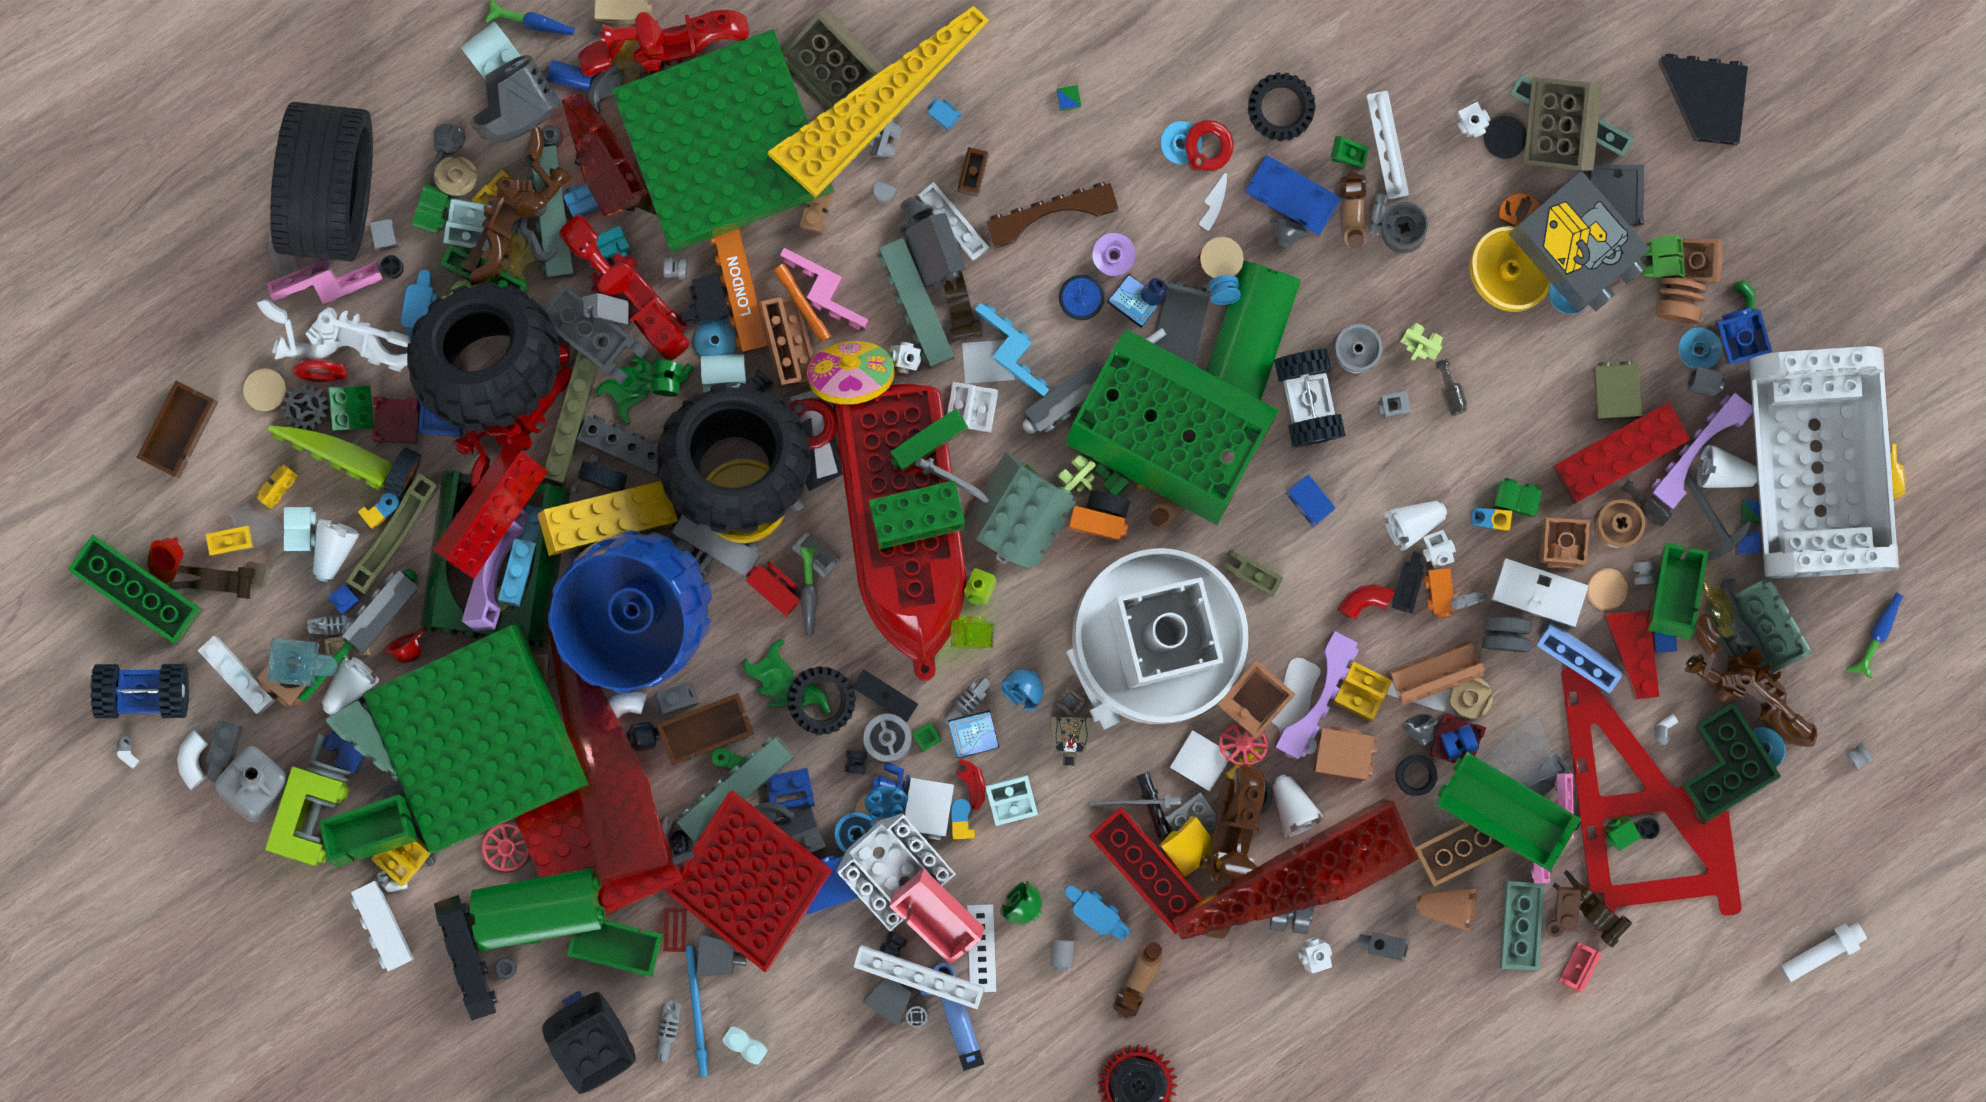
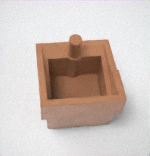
M1255 660L1217 705L1257 739L1296 694Z

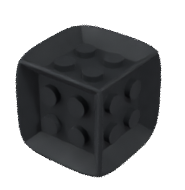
M594 992L578 999L552 1015L543 1023L544 1040L548 1044L553 1058L571 1086L579 1094L589 1092L627 1070L636 1060L634 1047L629 1041L624 1027L600 992Z

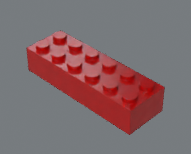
M1670 402L1557 463L1553 466V469L1573 504H1576L1688 442L1690 438Z
M506 443L433 551L454 567L475 579L548 471L522 450Z
M1122 807L1088 836L1174 934H1177L1208 906Z

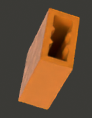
M1074 505L1069 530L1119 542L1120 538H1125L1128 524L1124 523L1125 518Z

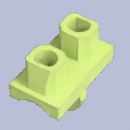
M1418 323L1407 329L1400 342L1407 345L1406 350L1413 353L1411 360L1415 361L1417 356L1424 360L1426 357L1435 360L1442 349L1440 345L1443 338L1436 333H1432L1430 338L1427 339L1422 336L1425 328Z
M1078 454L1071 461L1078 471L1072 476L1064 468L1056 477L1063 485L1062 487L1068 491H1071L1079 482L1081 483L1076 487L1079 493L1085 487L1091 491L1093 487L1090 482L1095 477L1091 473L1086 478L1084 477L1096 464L1092 460H1087Z

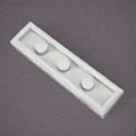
M934 182L917 195L921 202L933 207V215L946 213L956 242L960 243L961 248L972 261L989 249L987 243Z

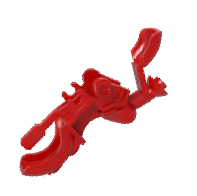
M714 10L689 18V14L685 15L686 24L662 29L658 21H655L648 13L640 12L636 16L634 25L630 27L611 28L610 26L603 25V31H600L601 41L592 43L579 52L580 68L587 77L608 70L612 65V58L616 57L625 40H637L640 48L633 52L634 60H637L638 63L640 62L647 74L651 75L661 70V60L666 65H671L670 61L678 60V63H681L684 58L696 56L697 52H700L712 42L723 39L745 40L749 35L747 18L744 14L734 10Z
M581 215L572 218L559 230V236L569 249L579 258L587 259L589 264L601 274L599 277L594 272L588 277L594 285L591 290L595 294L599 293L628 301V322H634L644 337L666 360H675L689 347V339L683 334L687 329V324L682 323L680 316L675 311L669 309L637 272L636 266L638 263L631 255L624 257L617 252L612 257L616 264L610 266L597 247L598 234Z
M559 344V366L566 364L570 359L569 350L564 344ZM568 367L562 368L555 379L554 386L549 395L540 398L539 407L528 416L523 414L514 419V424L503 428L495 425L486 431L469 430L463 438L453 441L456 445L455 449L465 456L467 453L470 455L474 454V446L480 454L471 471L473 491L489 469V463L491 462L480 440L488 433L489 435L496 436L498 446L502 447L509 443L522 451L529 450L532 446L531 432L540 433V430L535 428L538 422L546 423L543 415L552 406L559 393L563 392L568 386L573 372L572 369Z

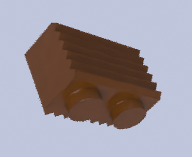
M968 147L958 185L959 193L975 197L979 196L984 171L986 170L985 167L987 166L986 163L989 158L987 151Z

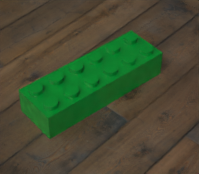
M93 534L68 568V571L176 645L180 644L203 611L201 607Z

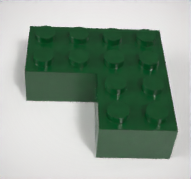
M1734 702L1697 724L1696 729L1718 764L1683 784L1682 789L1703 822L1707 824L1781 778V775Z

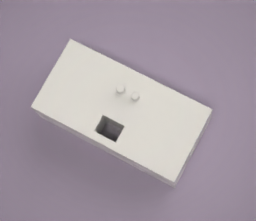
M1505 558L1502 562L1490 601L1574 628L1576 627L1589 585Z

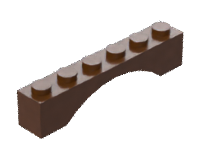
M1100 182L1094 184L1093 189L1087 191L1084 188L1077 189L1072 192L1073 195L1064 197V194L1051 198V202L1045 204L1043 201L1031 204L1032 208L1023 210V207L1011 210V214L1002 216V214L991 216L990 221H987V227L994 249L1015 243L1030 224L1051 213L1079 211L1099 217L1118 211L1111 183Z

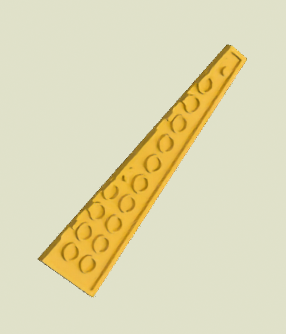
M972 6L951 21L949 25L937 31L928 40L923 41L911 52L903 55L897 62L886 67L848 94L846 98L834 104L825 113L823 112L817 116L811 123L806 124L794 135L789 136L769 150L767 155L816 198L988 24L989 19Z

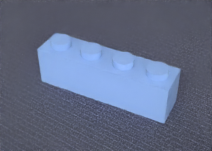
M1551 621L1538 638V647L1608 693L1612 691L1622 677L1623 668Z

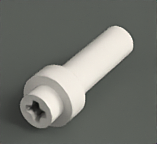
M1073 648L1066 651L1093 706L1089 713L1094 723L1100 721L1105 730L1122 722L1119 715L1096 698L1084 682L1074 658Z
M1856 922L1849 927L1846 923H1843L1834 928L1835 935L1782 964L1781 967L1790 982L1845 951L1850 956L1860 950L1859 944L1867 940V937L1859 923Z

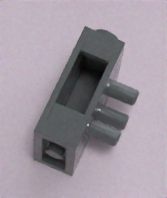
M946 213L930 215L904 231L924 287H942L946 285V281L958 278V273L966 269L959 251L961 245L955 240Z

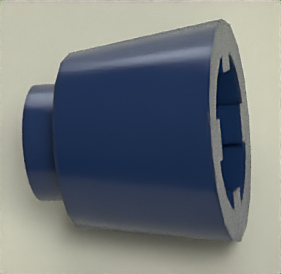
M1158 278L1150 280L1141 290L1142 299L1152 306L1161 304L1167 290L1165 282Z

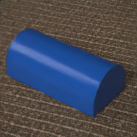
M555 60L551 61L547 74L548 82L589 92L593 76H585L580 67Z

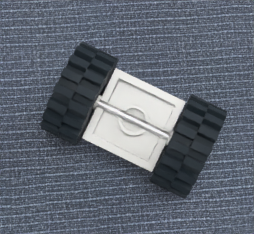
M1327 348L1298 352L1275 359L1278 381L1284 383L1292 424L1288 425L1292 447L1318 444L1346 436L1341 414H1335L1326 374V372L1332 370Z

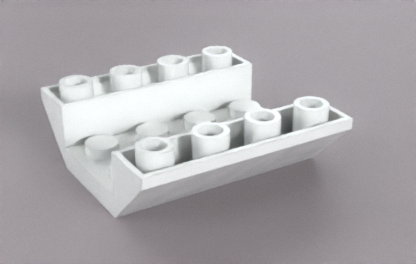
M903 813L880 820L846 850L836 870L889 931H892L904 920L889 907L892 894L902 887V885H899V880L902 877L908 876L910 880L924 869L943 886L956 875ZM876 847H883V851L879 856H873V850Z

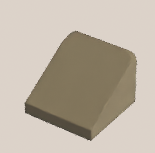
M249 561L247 568L255 569V577L252 578V584L266 587L270 566Z

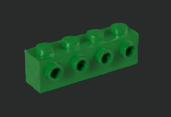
M450 245L440 265L451 273L471 282L472 272H468L464 266L469 256V251L461 246L455 248ZM481 257L477 268L482 267L488 261ZM503 269L499 279L495 277V280L489 281L495 282L499 287H508L510 285L525 294L529 289L525 279L517 275L512 277L506 274L507 270Z

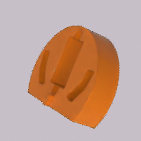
M1518 193L1511 195L1500 206L1498 220L1516 227L1523 221L1521 219L1518 222L1516 220L1517 216H1515L1521 200L1525 201L1526 198H1529L1528 203L1531 204L1525 218L1535 211L1540 204L1535 198L1527 194ZM1506 202L1509 203L1508 211L1510 216L1506 215Z

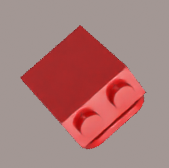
M769 560L766 562L769 570H766L761 565L758 567L753 566L746 574L748 577L746 582L787 618L801 602L799 598L789 591L788 587L796 590L798 586Z

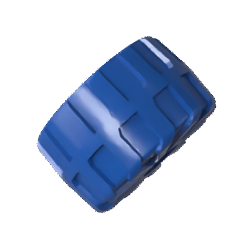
M633 530L623 531L587 547L573 559L566 570L559 576L552 590L554 595L551 609L548 612V624L552 630L557 646L556 650L561 659L567 662L581 676V679L593 686L598 685L607 689H613L618 693H631L648 685L654 687L676 674L692 659L711 625V619L708 618V604L712 599L709 583L703 581L698 571L699 564L689 551L682 552L675 547L670 538L655 532L649 535H641ZM631 604L637 607L638 612L631 608Z

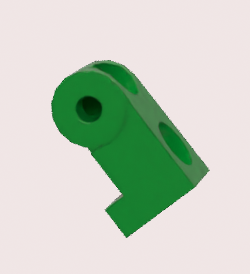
M718 748L712 754V761L718 767L733 769L739 765L741 768L746 763L744 757L725 748Z

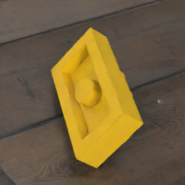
M250 526L206 534L210 556L253 548Z

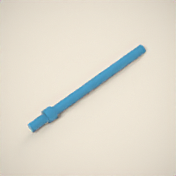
M693 945L685 946L697 1048L695 1059L698 1060L699 1075L704 1077L708 1076L707 1058L709 1057L708 1049L705 1050Z

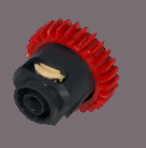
M1137 1044L1136 1050H1133L1132 1046L1128 1045L1127 1052L1121 1047L1120 1055L1113 1052L1115 1059L1106 1058L1109 1066H1101L1105 1073L1098 1074V1076L1103 1078V1081L1097 1082V1085L1103 1086V1089L1099 1090L1098 1093L1105 1094V1096L1100 1101L1173 1102L1169 1097L1176 1096L1177 1094L1171 1091V1089L1178 1087L1177 1084L1172 1083V1080L1176 1079L1177 1076L1170 1075L1174 1067L1167 1068L1170 1060L1163 1062V1053L1157 1057L1156 1048L1150 1053L1148 1052V1045L1145 1046L1144 1051L1141 1050L1140 1044Z

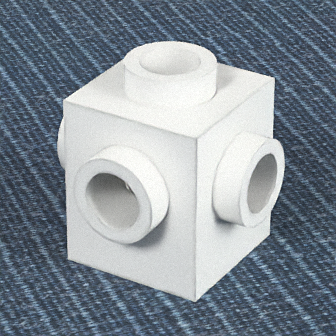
M1478 102L1458 111L1456 115L1460 122L1457 124L1462 134L1466 133L1467 137L1474 135L1477 138L1486 133L1485 129L1489 126L1488 121H1490V118L1485 109L1481 110Z
M907 342L891 346L889 354L893 360L896 372L908 374L909 371H917V367H919L921 362V349L913 348L914 344Z
M1444 530L1423 537L1426 547L1423 550L1424 557L1427 562L1431 561L1434 569L1455 562L1453 553L1456 552L1452 540H1448Z
M1314 937L1305 940L1304 944L1299 945L1301 951L1298 954L1299 959L1306 971L1315 973L1332 967L1330 960L1332 951L1328 943Z

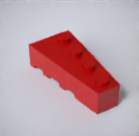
M1650 610L1604 615L1603 617L1607 623L1634 699L1660 697L1653 635L1651 631H1647Z

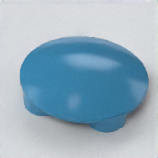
M880 786L867 794L865 807L872 819H887L902 813L904 814L908 797L897 787Z

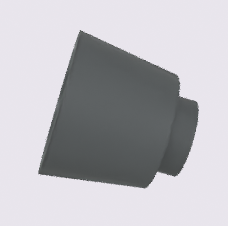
M548 125L541 130L544 147L556 145L558 148L562 144L563 133L558 127Z

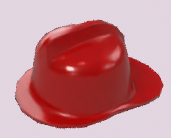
M177 537L155 540L150 545L147 559L148 569L151 574L164 583H170L175 579L178 566L184 556Z
M426 627L393 640L385 646L384 653H390L396 661L402 663L418 659L421 655L418 637L425 632Z

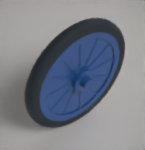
M1076 275L1066 280L1059 292V303L1064 313L1076 320H1088L1096 316L1102 309L1104 291L1099 282L1087 275Z

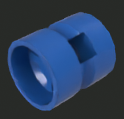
M1469 724L1457 728L1455 733L1451 730L1440 735L1444 750L1450 761L1462 757L1463 752L1472 753L1479 750L1475 735ZM1459 740L1460 746H1456L1455 741Z

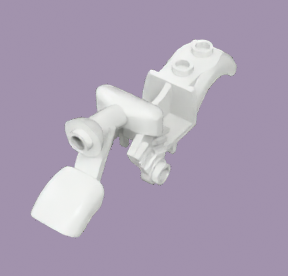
M266 298L257 302L259 309L264 315L286 326L289 342L284 337H281L280 341H275L272 353L276 354L275 359L287 356L322 360L334 353L338 347L350 346L359 351L361 357L368 358L367 362L380 365L382 362L388 364L389 369L401 372L404 366H407V352L394 353L387 350L381 344L378 336L385 338L389 343L406 348L408 343H411V337L395 331L386 332L370 327L371 323L360 322L359 314H356L351 321L348 320V311L345 310L341 313L339 320H337L336 311L328 307L319 313L318 319L305 333L311 343H296L291 319H288L287 312L277 307L270 299Z

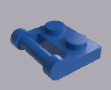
M808 768L775 774L766 781L770 802L777 803V796L805 791L806 797L779 802L778 804L788 807V809L815 806Z

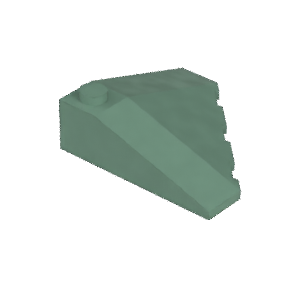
M356 701L325 720L343 740L352 741L353 747L363 756L372 757L373 764L382 771L391 772V778L396 782H400L366 701Z

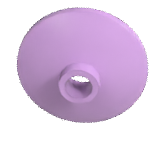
M1109 233L1102 236L1095 243L1092 255L1098 270L1109 276H1119L1131 269L1135 262L1136 251L1129 238L1119 233ZM1116 252L1118 254V258L1111 259L1110 253Z

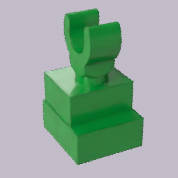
M1101 463L1095 468V472L1106 480L1103 486L1110 494L1119 496L1129 486V482L1123 476L1121 477L1117 472L1112 475Z

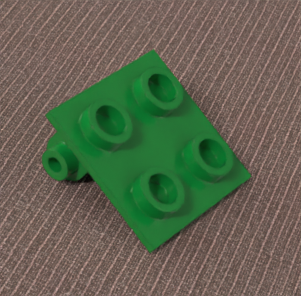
M370 386L328 388L332 431L374 429Z

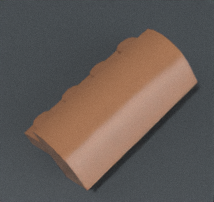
M778 297L760 301L758 308L778 388H788L807 383L808 365L814 356L803 313L792 297L784 299Z
M1468 640L1388 671L1399 700L1404 706L1484 676L1483 671L1485 669L1483 663L1478 659L1473 643Z

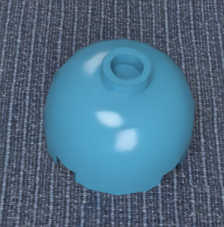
M1016 669L1010 672L1000 683V685H1003L1001 688L1003 694L1015 705H1018V702L1025 705L1024 710H1035L1043 698L1044 687L1040 680V675L1034 670Z

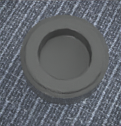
M501 958L495 964V972L502 979H510L517 972V964L512 958Z

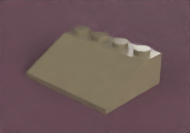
M828 8L818 12L783 51L788 68L828 109L886 68Z
M1532 77L1524 164L1580 171L1594 170L1602 92L1601 83Z

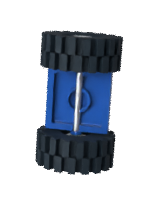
M95 664L93 666L90 697L92 713L95 719L118 718L120 714H161L162 718H186L189 703V680L186 664H162L160 670H120L118 664Z

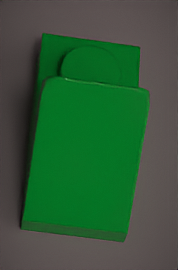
M1335 136L1331 152L1332 161L1364 169L1369 148L1345 137Z

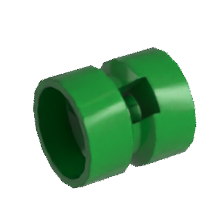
M667 360L655 361L653 375L656 378L652 379L651 393L664 397L678 396L680 383L677 379L681 378L682 365Z

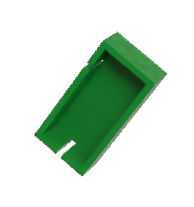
M1666 542L1660 555L1647 631L1690 640L1697 622V611L1701 599L1708 551L1689 547L1684 559H1680L1685 546Z
M399 794L319 821L327 861L337 868L355 862L354 858L362 860L416 842L417 837L414 824L410 821L412 815L408 800Z
M603 920L601 929L578 933V938L571 937L567 956L654 977L664 934L643 930V933H640V928Z

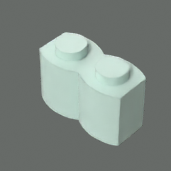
M284 507V551H313L316 533H313V525H316L317 515L316 512H313L312 507Z
M730 1027L722 1039L729 1049L740 1052L744 1059L753 1064H760L768 1052L767 1047L762 1042L750 1039L749 1035L739 1027Z

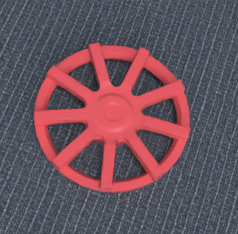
M1234 723L1222 732L1219 741L1220 751L1225 759L1235 765H1254L1260 762L1268 751V741L1264 732L1258 737L1262 738L1264 744L1253 743L1256 738L1254 736L1249 738L1247 730L1245 735L1242 736L1238 730L1243 728L1240 724ZM1234 730L1238 738L1232 737L1228 733ZM1228 739L1233 741L1234 744L1223 745V741ZM1253 747L1263 748L1262 755H1259ZM1235 748V752L1229 758L1225 750ZM1238 754L1243 755L1244 763L1234 761L1235 757ZM1247 754H1253L1257 760L1248 763Z
M503 823L490 829L484 836L482 842L483 857L487 864L497 871H515L522 867L530 856L528 849L526 853L516 849V846L525 843L524 839L518 842L513 841L518 831L520 832L517 825ZM505 827L515 829L510 838L506 836ZM498 828L502 830L503 839L501 840L492 833ZM489 836L498 843L496 846L486 845ZM486 849H496L498 852L489 859ZM514 853L524 856L519 864H517L513 857ZM501 855V867H498L492 861ZM507 857L511 859L514 867L504 868Z

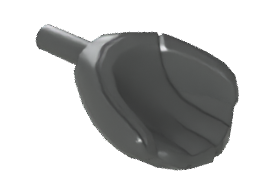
M441 124L435 128L433 140L435 150L438 153L433 163L437 165L443 154H452L458 151L464 144L466 136L457 126Z

